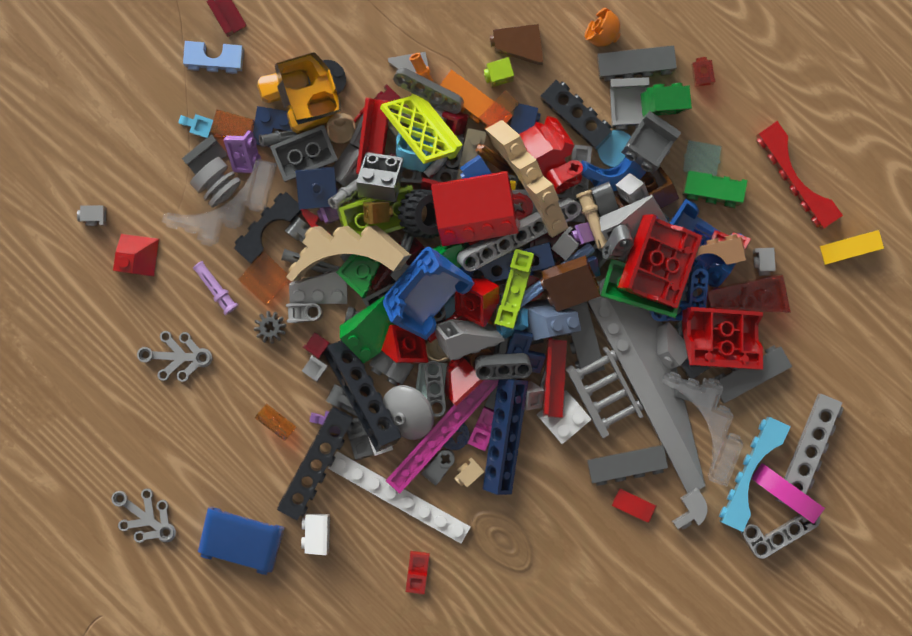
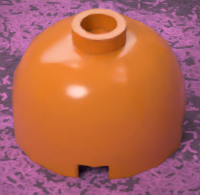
M603 8L596 14L598 16L595 22L591 20L585 32V40L597 47H605L612 42L616 43L621 35L619 33L621 25L618 16L609 9Z

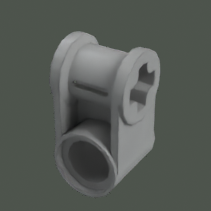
M286 304L288 308L287 323L319 321L323 317V309L317 304ZM313 307H316L319 311L315 318L309 315V311Z

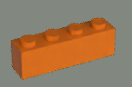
M452 69L440 84V86L463 98L464 105L461 112L463 113L465 110L470 114L469 118L477 124L481 122L485 125V130L501 120L508 124L513 117L511 113Z

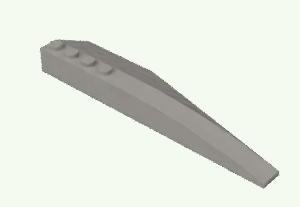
M605 279L598 282L600 287V295L603 289ZM601 296L586 301L609 346L616 354L619 365L637 399L640 401L659 441L664 446V450L686 492L689 493L696 488L701 489L705 487L685 401L674 396L679 381L677 368L669 369L657 355V327L663 325L662 321L654 320L649 310Z

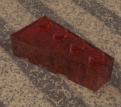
M782 274L707 290L708 308L791 313Z

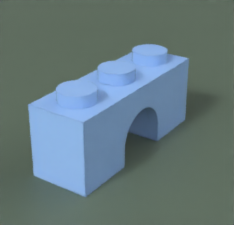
M185 41L183 64L185 67H188V70L199 71V68H207L209 72H218V69L226 70V73L237 74V71H242L244 48L242 45L223 44L221 55L217 58H209L206 56V44L204 42Z

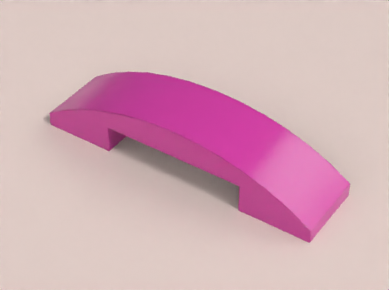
M761 463L751 477L752 480L813 524L825 510L823 506L763 463Z

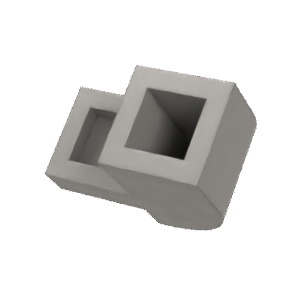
M696 488L680 498L688 511L672 521L677 529L682 528L683 530L692 524V520L699 526L706 518L707 503L699 489Z

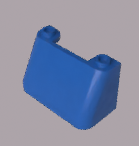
M685 199L669 224L684 227L702 235L699 246L706 245V241L710 240L717 229L697 216L699 213L697 205ZM705 253L696 257L692 267L695 265L704 266L709 274L708 285L719 287L729 276L736 263L727 265L718 255ZM699 271V274L696 275V277L699 278L702 272Z
M426 247L386 293L383 305L391 323L427 340L436 330L434 316L456 291L460 294H465L471 290L474 282L469 275L431 247Z
M209 507L205 517L198 552L201 553L200 557L210 560L212 557L257 569V573L267 575L268 572H273L285 527L279 525L269 526V523L259 522L226 511L222 512L221 509Z

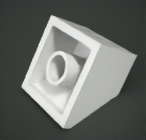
M566 390L564 391L563 418L543 417V409L537 414L561 444L592 420Z
M306 514L305 518H302V529L305 530V537L301 539V549H305L306 554L327 555L329 553L330 514Z

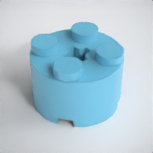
M412 127V130L422 133V129ZM425 131V135L434 138V136H432L430 132ZM398 133L396 138V157H403V167L419 172L425 171L432 162L423 164L400 133ZM411 135L413 140L420 142V138ZM423 141V144L433 147V143ZM422 149V152L426 156L431 155V152Z

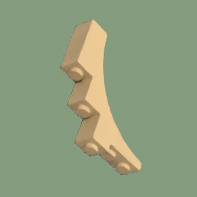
M503 120L487 128L486 131L492 145L505 158L525 187L549 235L554 237L568 229L569 227L559 206V198L553 184L543 176L537 160L527 152L521 136Z
M377 225L366 227L362 231L361 236L349 226L338 227L334 231L333 236L321 226L311 227L305 233L306 238L303 240L307 247L301 251L300 259L290 266V272L286 277L291 282L299 281L317 263L338 254L366 256L382 263L392 271H397L403 267L411 254Z

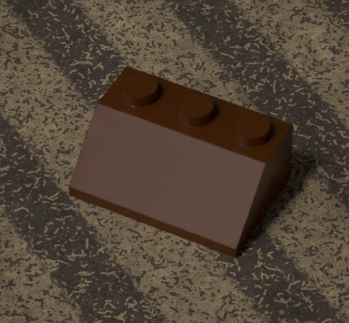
M661 166L653 174L646 172L640 179L644 182L649 196L653 195L660 209L679 199L673 182ZM613 191L619 209L629 205L628 202L620 197L618 191Z

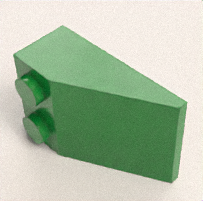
M385 295L340 325V339L363 363L382 351L390 325H395L391 323L384 308L383 300Z

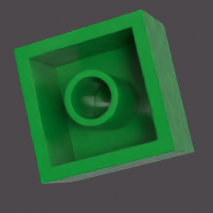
M673 83L671 86L665 87V84H656L653 87L646 88L647 91L640 94L643 117L649 111L660 116L676 115L692 109L690 85L683 86V83Z

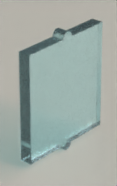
M688 140L687 151L684 154L683 172L696 171L716 176L718 164L721 162L719 158L722 146Z

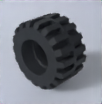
M417 189L407 193L405 199H402L400 202L402 204L401 207H398V211H400L398 219H401L399 224L401 227H404L403 231L410 236L426 239L440 236L432 190ZM424 206H426L427 216L423 222L421 214Z

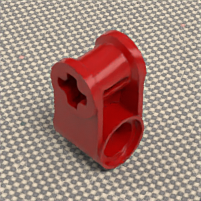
M572 160L562 166L551 169L547 172L545 178L553 184L556 193L559 194L581 182L583 166L579 161Z

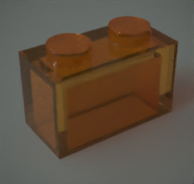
M216 109L210 132L215 134V138L224 140L226 136H244L247 131L253 132L255 121Z

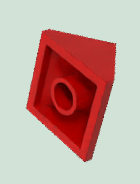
M397 325L389 326L381 349L396 363L429 362L423 338Z

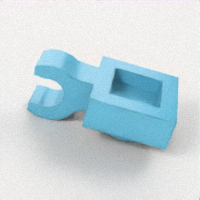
M195 114L194 119L181 115L178 123L191 127L190 133L208 138L214 120Z

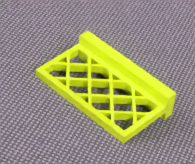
M412 93L411 96L381 105L380 109L423 164L445 157L449 159L456 158L462 143L427 100ZM407 104L410 109L403 107V105ZM390 108L399 111L398 114L391 112ZM401 114H408L411 116V119L403 117ZM414 117L418 118L421 123L414 121ZM400 122L408 124L409 128L402 126ZM412 127L422 129V133L412 130ZM425 131L430 132L431 135L434 136V138L425 135ZM411 135L420 138V142L413 140ZM423 141L433 143V147L423 144ZM436 145L440 146L442 150L436 149ZM422 149L431 152V155L426 156L422 152Z

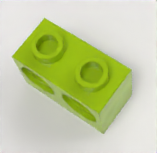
M509 57L486 64L484 77L486 83L491 84V88L514 80Z

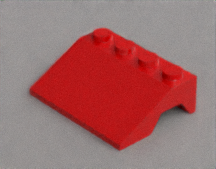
M508 171L431 184L442 247L519 233L520 221L516 216L513 204V192Z
M643 215L618 288L677 309L702 235L684 227L669 224L658 219L657 215Z
M690 307L682 310V330L689 364L692 366L763 370V346L759 342V323L763 317V312Z

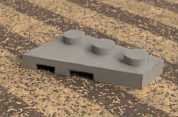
M330 270L322 275L291 282L289 284L290 303L347 304V283L336 273L338 270Z

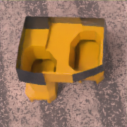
M315 52L276 63V73L263 76L258 81L257 87L262 101L271 103L282 100L284 109H289L287 117L291 130L297 134L327 125L329 118L342 111L330 70Z

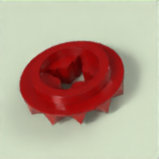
M519 192L513 194V204L518 205L521 203L523 211L519 209L515 211L518 220H521L532 214L533 203L527 195Z

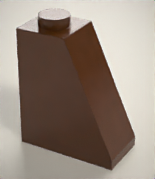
M539 24L493 30V35H490L491 47H495V52L537 65H543Z

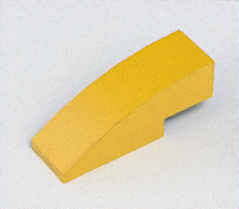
M879 230L819 246L824 265L884 249Z

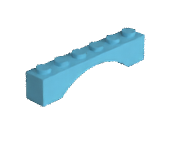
M767 417L766 420L762 419L758 428L761 431L758 437H754L750 446L753 449L750 455L747 454L744 458V469L742 472L739 471L735 478L737 483L735 489L730 490L727 496L729 502L720 511V522L739 531H744L751 516L748 490L752 474L766 454L784 443L791 426L771 417Z

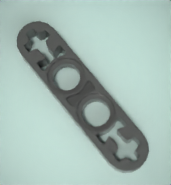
M399 68L394 75L393 80L396 85L450 113H459L464 105L463 98L458 94L407 68ZM416 84H422L425 89H419ZM433 92H437V93L441 94L442 97H441V98L435 97V96L433 95Z

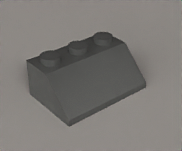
M324 125L270 146L284 182L296 178V170L321 168L338 161Z

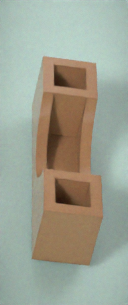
M737 234L725 236L726 240L718 242V238L707 240L706 245L698 247L695 259L701 254L712 253L721 257L727 265L746 261L747 256L743 238L737 237Z

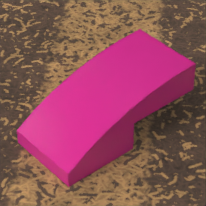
M484 406L467 444L483 451L486 450L490 441L494 410Z

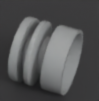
M216 157L206 164L190 181V184L198 193L206 189L208 190L203 198L205 201L211 199L208 204L212 208L226 201L242 182L238 177L233 179L235 176L233 171L224 175L228 166L220 157Z

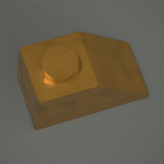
M363 202L364 222L368 224L390 222V217L393 216L392 206H389V202Z

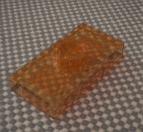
M505 90L479 119L489 128L501 120L504 121L519 105V102Z
M267 403L255 416V419L284 441L296 429L293 423Z

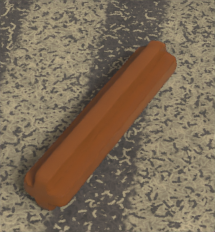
M484 144L477 145L475 149L477 154L501 171H510L509 168L511 166L504 158Z

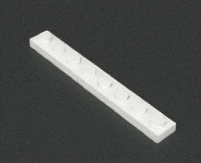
M336 452L334 455L336 458L332 466H328V469L455 541L463 542L470 529L469 525L405 489L399 494L386 482V478L340 452Z

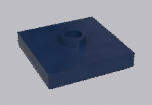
M334 167L296 170L299 210L330 207L328 199L337 194Z

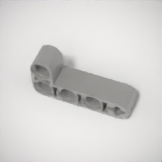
M799 514L766 535L762 534L758 526L747 524L744 531H741V535L754 556L764 559L816 528L820 524V517L814 524L806 522L802 525L799 520L805 522L807 519ZM796 524L798 532L792 535L789 528L791 525ZM753 527L756 531L755 536L748 538L746 531ZM776 534H780L782 537L780 544L773 543V537ZM760 544H764L766 548L763 554H758L756 551L757 546Z

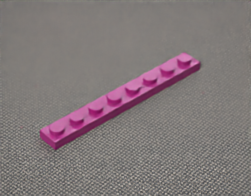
M498 379L484 380L457 406L453 405L386 479V482L400 494L496 388Z

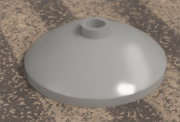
M399 385L393 387L385 394L383 404L390 411L394 425H397L400 429L401 437L417 440L430 432L434 422L433 410L429 401L421 392L410 386Z

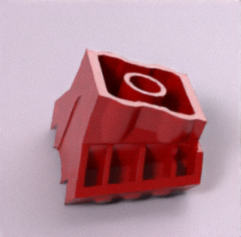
M547 116L544 124L536 122L534 126L519 134L527 152L537 160L544 177L551 169L566 164V157L571 155L575 146L559 120Z

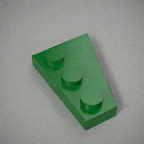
M352 254L336 273L365 299L381 263L366 256Z

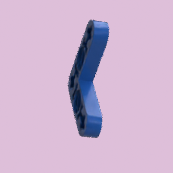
M695 265L690 270L687 301H680L679 304L682 310L696 307L695 302H697L698 307L706 308L709 274L702 265ZM699 271L702 272V274L699 276L700 283H698V278L696 277V275L699 274ZM701 288V295L693 296V291ZM649 311L652 318L656 321L682 320V311L676 315V318L662 314L657 315L655 312Z

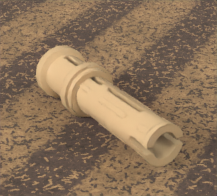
M587 190L577 194L576 199H579L582 214L586 215L597 249H601L607 240L601 232L600 219L597 214L598 206L595 205L591 195L593 192L592 190Z

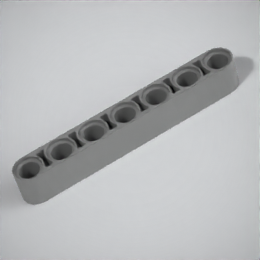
M564 197L558 200L566 222L576 218L581 213L580 204L572 198ZM572 204L571 210L567 211L568 206ZM537 211L519 220V231L522 230V234L516 238V234L483 239L460 251L457 255V262L465 270L474 271L547 233L548 231L539 212ZM539 221V225L533 229L534 224ZM505 239V243L499 246L500 241ZM488 248V252L482 255L483 250ZM471 257V261L465 264L466 259Z

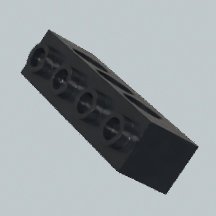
M555 80L541 94V100L597 151L612 135L611 125L605 120L601 121L596 117L598 114L594 109L584 106L582 104L584 101L580 96L571 94L567 84L563 81L560 83ZM566 97L569 99V102L566 105H561L558 102L559 99ZM575 110H580L583 112V115L580 118H575L572 113ZM589 123H595L597 128L589 131L586 126Z

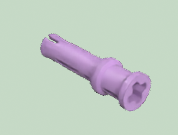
M203 261L193 267V270L196 271L214 295V301L218 302L224 310V315L231 313L239 306L228 295V290L220 286Z

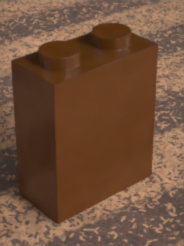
M586 255L542 271L543 279H540L542 288L548 291V301L551 306H555L557 312L601 296L599 284Z

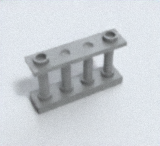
M607 347L603 348L606 356L581 369H575L573 365L565 368L602 438L609 435L607 429L610 428V425L636 412L639 418H642L641 411L644 410L640 401H635L615 362L618 360L613 350L609 351ZM610 362L614 373L589 386L583 385L581 381L584 378L583 376ZM619 379L623 389L599 402H592L590 396L593 395L594 391ZM627 395L631 406L606 419H601L598 414L601 412L600 409Z

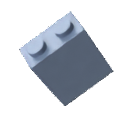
M548 299L530 302L521 307L528 310V327L522 331L532 333V341L581 331L578 312L571 308L557 312L555 306H551Z

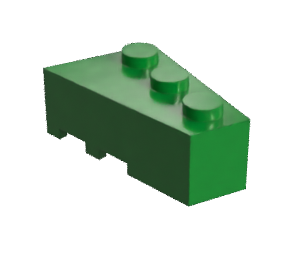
M688 171L682 195H686V199L698 201V198L705 199V203L716 205L717 202L724 203V207L735 208L744 202L748 180L742 179V181L731 179V177L724 176L723 178L713 176V174Z

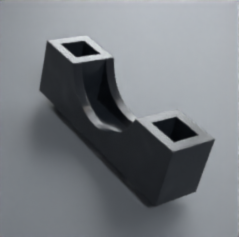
M287 192L277 195L273 200L275 204L271 208L267 207L260 214L262 218L258 222L254 221L248 227L249 232L245 236L241 235L235 241L236 246L234 249L252 265L265 252L262 244V235L265 228L278 220L292 222L301 213L298 202Z

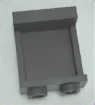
M649 111L643 117L621 153L628 160L639 164L644 171L653 174L660 167V163L681 132Z

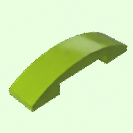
M515 249L504 295L494 324L514 329L527 288L534 253Z

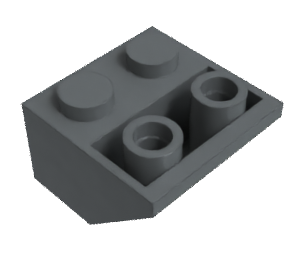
M366 152L356 181L358 197L396 202L401 187L403 157Z

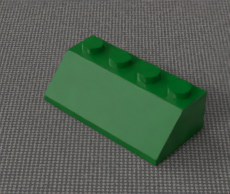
M611 259L601 297L676 318L678 308L675 309L618 288L626 263Z

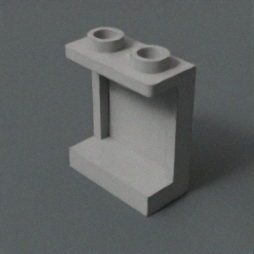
M649 77L611 79L609 82L611 125L616 127V130H627L630 126H635L636 129L643 119L640 94L647 91L646 88H649Z

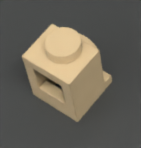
M472 457L469 459L471 463L468 465L465 462L457 470L459 474L454 478L461 487L464 484L468 487L484 473V470Z

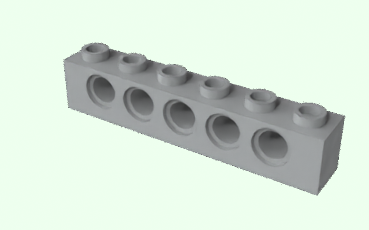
M818 394L784 477L792 485L799 483L801 486L800 491L804 494L814 484L815 479L813 475L815 471L818 472L822 464L820 460L821 455L826 453L829 443H827L829 435L832 436L836 429V425H834L835 420L840 418L843 407H841L843 402L823 394ZM824 411L829 414L827 422H823L820 418L821 413ZM816 429H820L822 432V437L819 440H816L813 436ZM809 447H813L815 450V455L811 458L806 455V450ZM802 465H806L808 468V472L804 476L799 473V468ZM776 497V501L785 504Z

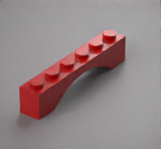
M778 121L756 135L758 138L756 140L757 144L761 149L765 148L769 154L767 155L768 160L772 165L776 164L779 169V176L783 181L787 180L790 185L789 190L795 197L798 196L801 200L800 206L812 216L811 222L816 228L819 227L822 230L843 216L832 199L814 193L797 177L789 158L788 135Z

